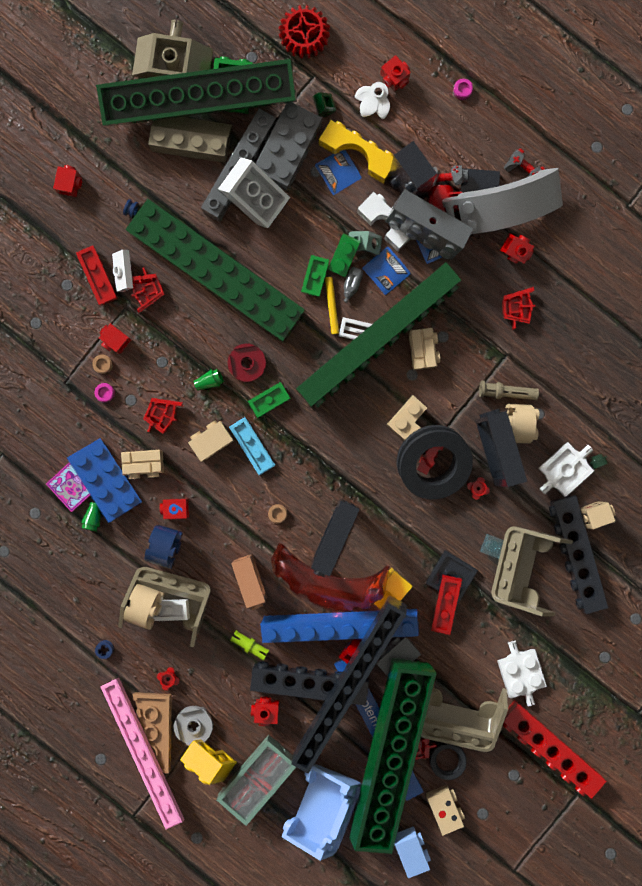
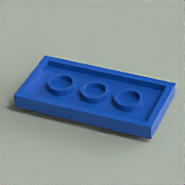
M101 438L67 457L68 462L108 523L142 503L127 478L123 476L122 470Z

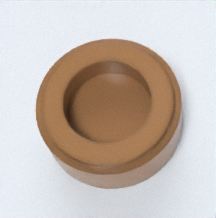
M98 355L94 358L93 368L97 373L107 374L112 370L113 362L111 358L106 355Z
M275 504L269 509L268 517L274 523H282L287 518V509L281 504Z

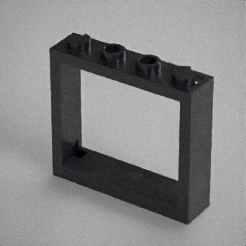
M500 409L480 414V419L475 420L494 486L510 487L527 482L507 411L501 412Z
M339 499L312 559L311 569H314V574L330 577L360 510L358 506Z

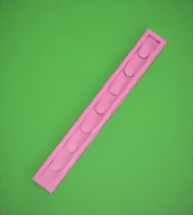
M117 678L101 686L165 829L167 830L182 823L185 819L120 679Z

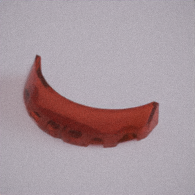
M281 543L278 544L271 557L272 569L276 577H281L288 583L291 591L297 595L302 593L309 598L310 602L326 608L330 607L335 610L352 611L353 608L358 607L362 609L369 608L371 604L384 597L390 566H385L378 573L364 578H341L332 575L330 577L327 575L322 577L314 574V569H311L310 566L296 558Z

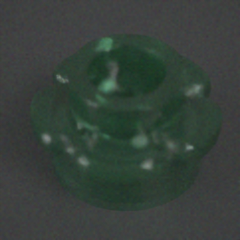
M602 454L596 455L591 458L592 462L589 464H592L593 469L608 464L607 456L603 457Z

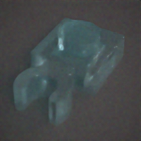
M486 534L480 552L499 559L504 540Z

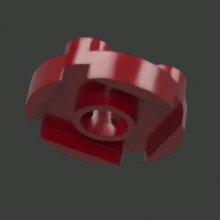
M252 344L236 346L228 357L230 373L242 382L257 380L263 375L266 368L265 355L258 347ZM244 358H248L249 361H252V365H250V368H246L244 365L242 366V361H244Z

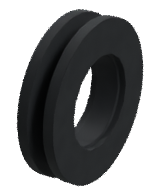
M430 425L414 431L402 443L397 455V470L403 483L411 493L424 499H441L458 491L468 480L473 466L471 450L462 436L452 428L442 425ZM433 447L448 448L452 452L453 457L452 463L445 473L435 478H426L417 473V461L426 450Z

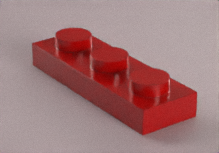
M92 245L76 252L98 304L102 306L118 299L95 246Z
M442 575L431 631L450 635L462 582L461 578Z

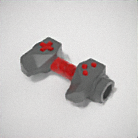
M516 149L504 166V169L509 172L520 165L530 174L529 176L538 173L540 170H545L544 167L538 166L534 168L524 159L525 154L522 149Z
M462 165L453 166L451 173L438 174L437 168L433 167L437 172V176L432 187L439 181L453 180L455 185L469 181L468 170L462 169Z

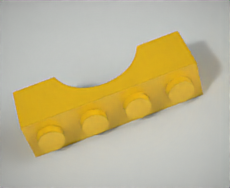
M332 120L329 122L319 139V146L335 155L346 149L359 151L367 160L368 175L384 184L389 176L394 155L389 151H382L376 143L372 141L367 142L362 139L359 133L347 130L341 122H334Z

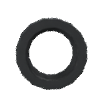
M443 742L436 743L437 747L432 748L429 753L432 771L443 780L457 779L466 769L467 760L463 749L460 746ZM444 749L454 750L459 757L457 767L450 771L440 769L436 762L440 751Z

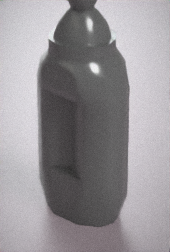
M355 267L349 270L344 283L345 303L358 291L363 277V271Z

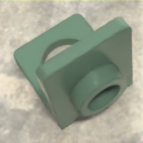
M370 231L349 232V236L361 241L357 251H368L375 255L380 254L382 236ZM373 238H375L377 243L375 249L372 247Z

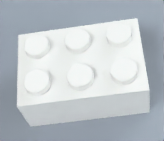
M245 158L239 159L218 188L251 220L265 228H269L290 198L252 160Z

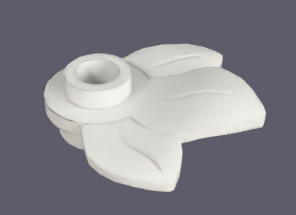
M376 82L372 86H363L355 94V98L362 101L360 105L362 117L370 116L375 112L382 119L387 116L390 110V102L387 99L388 88L384 83ZM378 88L382 89V94L379 96L375 94V90Z

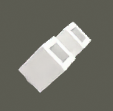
M373 192L359 206L357 213L371 226L376 220H386L392 208L386 204L387 201L382 195H376ZM392 228L384 238L397 252L410 240L404 232Z

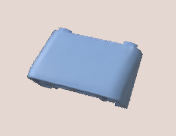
M314 764L309 773L305 772L306 781L309 785L296 817L285 822L282 838L321 861L333 856L338 850L358 801L362 783Z

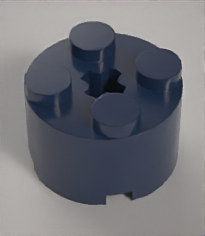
M156 525L148 541L150 543L149 549L146 548L144 560L172 569L175 562L173 557L175 553L179 554L182 543L180 541L183 532L162 525Z

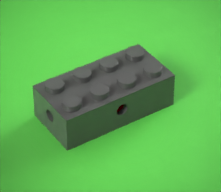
M286 103L256 162V165L281 189L289 192L322 127V117L294 103Z
M406 189L395 202L385 221L392 229L404 232L408 238L418 240L427 249H433L439 252L441 257L451 260L464 248L473 231V228Z

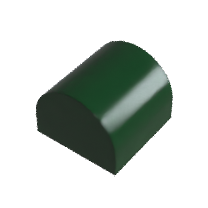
M318 92L313 96L318 116L326 117L336 112L331 93Z

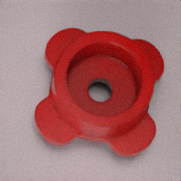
M482 477L477 478V481L473 483L469 482L467 488L473 494V499L478 500L480 496L487 495L490 492V489L484 483L485 479Z
M169 667L167 671L158 673L157 679L160 680L162 689L168 690L173 685L179 684L180 680L176 677L174 668Z

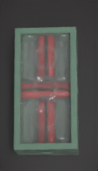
M268 734L218 793L216 801L247 826L296 768L291 765L293 755Z

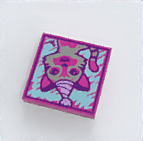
M70 463L46 483L71 512L75 511L90 497V494Z

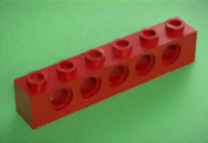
M516 700L511 703L502 726L510 733L512 731L518 734L516 738L524 745L528 743L532 746L531 751L539 758L543 756L547 760L546 764L552 770L558 769L562 773L560 776L567 783L572 781L576 785L575 789L583 797L588 795L592 799L607 782L603 776ZM521 721H526L527 724L524 728H518V724ZM535 734H541V738L538 741H533ZM550 747H556L554 753H547ZM569 759V765L563 767V761ZM579 773H585L582 779H577Z

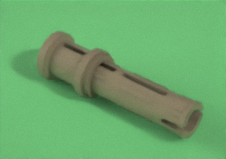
M481 381L479 397L489 396L495 397V399L509 397L537 401L539 389L504 386L501 382L493 384Z

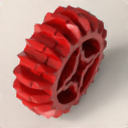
M307 4L305 9H302L301 5H299L297 11L292 7L291 14L285 13V18L281 19L282 25L279 26V31L281 32L279 39L282 40V46H286L287 52L292 51L294 57L299 53L302 59L303 54H307V58H310V53L317 56V50H324L323 45L328 44L327 38L330 37V32H328L330 26L326 24L327 18L322 17V11L316 13L315 7L309 10ZM299 21V24L297 26L293 27V29H290L294 23ZM302 26H304V30L306 31V38L303 33ZM316 34H319L313 42L309 43L312 37H316ZM295 40H299L303 44L297 43Z

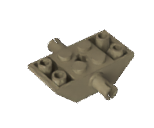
M171 20L170 36L152 33L138 38L132 76L150 78L210 70L213 49L193 39L182 38L181 34L184 23L177 20L176 24V20Z

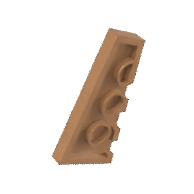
M133 693V699L136 701L137 717L140 719L143 731L162 772L170 773L172 694Z

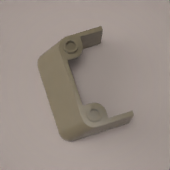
M510 527L505 533L491 592L493 599L496 602L539 616H555L556 612L538 607L540 601L538 592L528 588L537 551L548 552L553 547L554 541L572 544L573 540L521 527Z
M148 567L137 569L120 607L118 627L122 628L124 625V612L126 606L129 607L131 601L129 598L137 584L144 585L163 592V600L188 599L190 619L183 620L182 623L187 630L193 631L190 647H194L210 595L209 585Z
M433 685L421 737L482 752L493 750L508 712L507 689H502L498 703L484 702L480 705L479 710L476 711L442 703L443 695Z

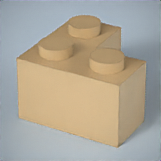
M412 395L386 426L405 441L410 434L420 429L415 422L427 407Z

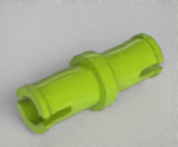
M236 630L234 635L240 638V640L232 636L230 641L245 649L246 653L250 652L263 661L266 656L259 651L267 655L269 649L256 643L255 639H250Z

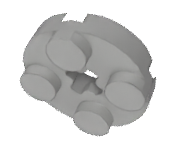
M199 706L184 708L177 715L174 723L176 737L188 746H190L193 740L201 739L205 742L210 737L213 729L211 715L207 712L206 708ZM191 721L198 723L199 726H197L196 731H193V728H189L188 725L191 724Z

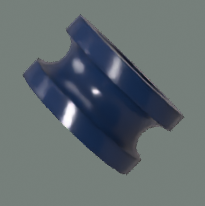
M128 199L123 209V215H130V218L133 219L137 214L139 203H133L131 199Z
M108 640L101 641L95 648L96 655L101 659L109 658L114 651L113 644ZM103 645L109 648L106 654L100 651Z

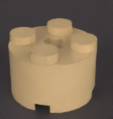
M507 404L505 408H508L507 413L516 443L529 444L533 440H537L538 429L536 428V421L539 419V410L534 409L532 405Z
M137 584L130 595L129 600L131 601L129 607L126 606L123 620L151 630L155 621L153 619L154 616L160 614L162 605L159 604L163 600L164 593Z

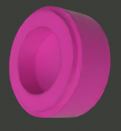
M467 79L458 80L453 89L454 95L460 100L468 99L472 94L473 85Z
M101 383L95 388V397L101 402H110L115 396L114 388L107 383Z

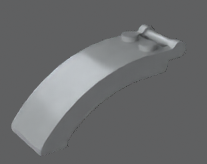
M559 168L540 170L532 176L506 185L464 192L456 197L445 198L442 200L443 207L446 208L447 214L455 218L453 206L458 205L461 222L473 228L471 234L500 230L537 219L563 206Z

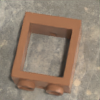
M253 554L234 560L231 564L246 608L252 607V610L262 607L267 599V595Z

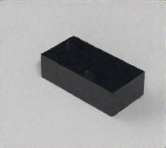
M412 141L394 154L388 182L400 194L406 189L419 198L424 199L431 191L437 172L415 142Z

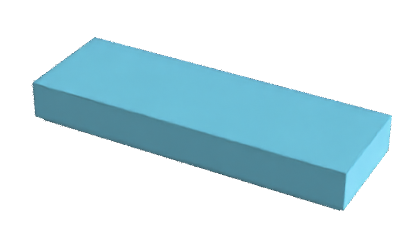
M246 417L229 427L259 476L276 466Z

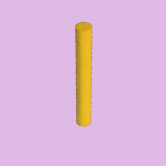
M326 277L325 283L331 333L335 335L339 334L333 278Z

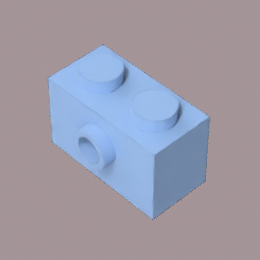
M414 826L398 832L395 839V846L408 878L430 870L428 862L431 861L427 849L423 850L421 846L424 845L421 833H416Z

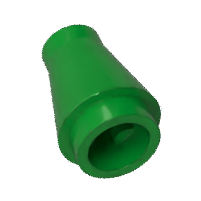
M211 369L194 380L197 391L219 387L220 384L224 383L219 369Z
M90 502V506L81 522L82 529L97 532L98 527L100 528L101 511L96 503Z

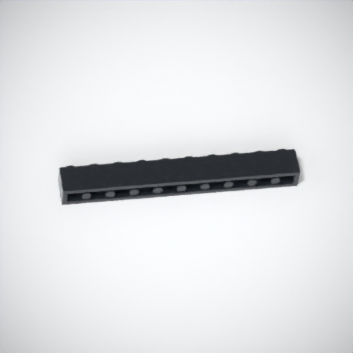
M390 595L388 596L295 749L291 765L306 773L310 772L406 616L407 605Z

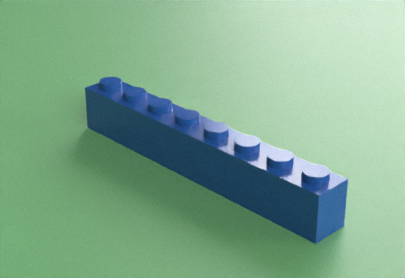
M407 609V614L393 637L419 636L418 609ZM379 611L264 616L260 624L262 643L363 639Z

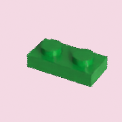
M343 233L328 270L346 277L361 241Z
M311 255L301 293L320 298L329 259Z
M279 382L249 400L248 403L257 418L288 401L290 397L282 383Z

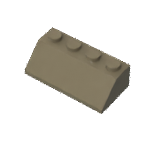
M185 117L156 120L151 125L148 145L152 152L227 163L232 125Z

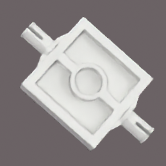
M569 443L564 444L539 467L548 481L539 489L546 494L554 487L566 497L594 472L585 459L593 449L587 445L579 452Z
M516 641L508 642L511 654L506 658L497 660L508 697L511 699L520 695L525 696L527 706H532L535 704L532 693L546 687L535 649L518 651Z

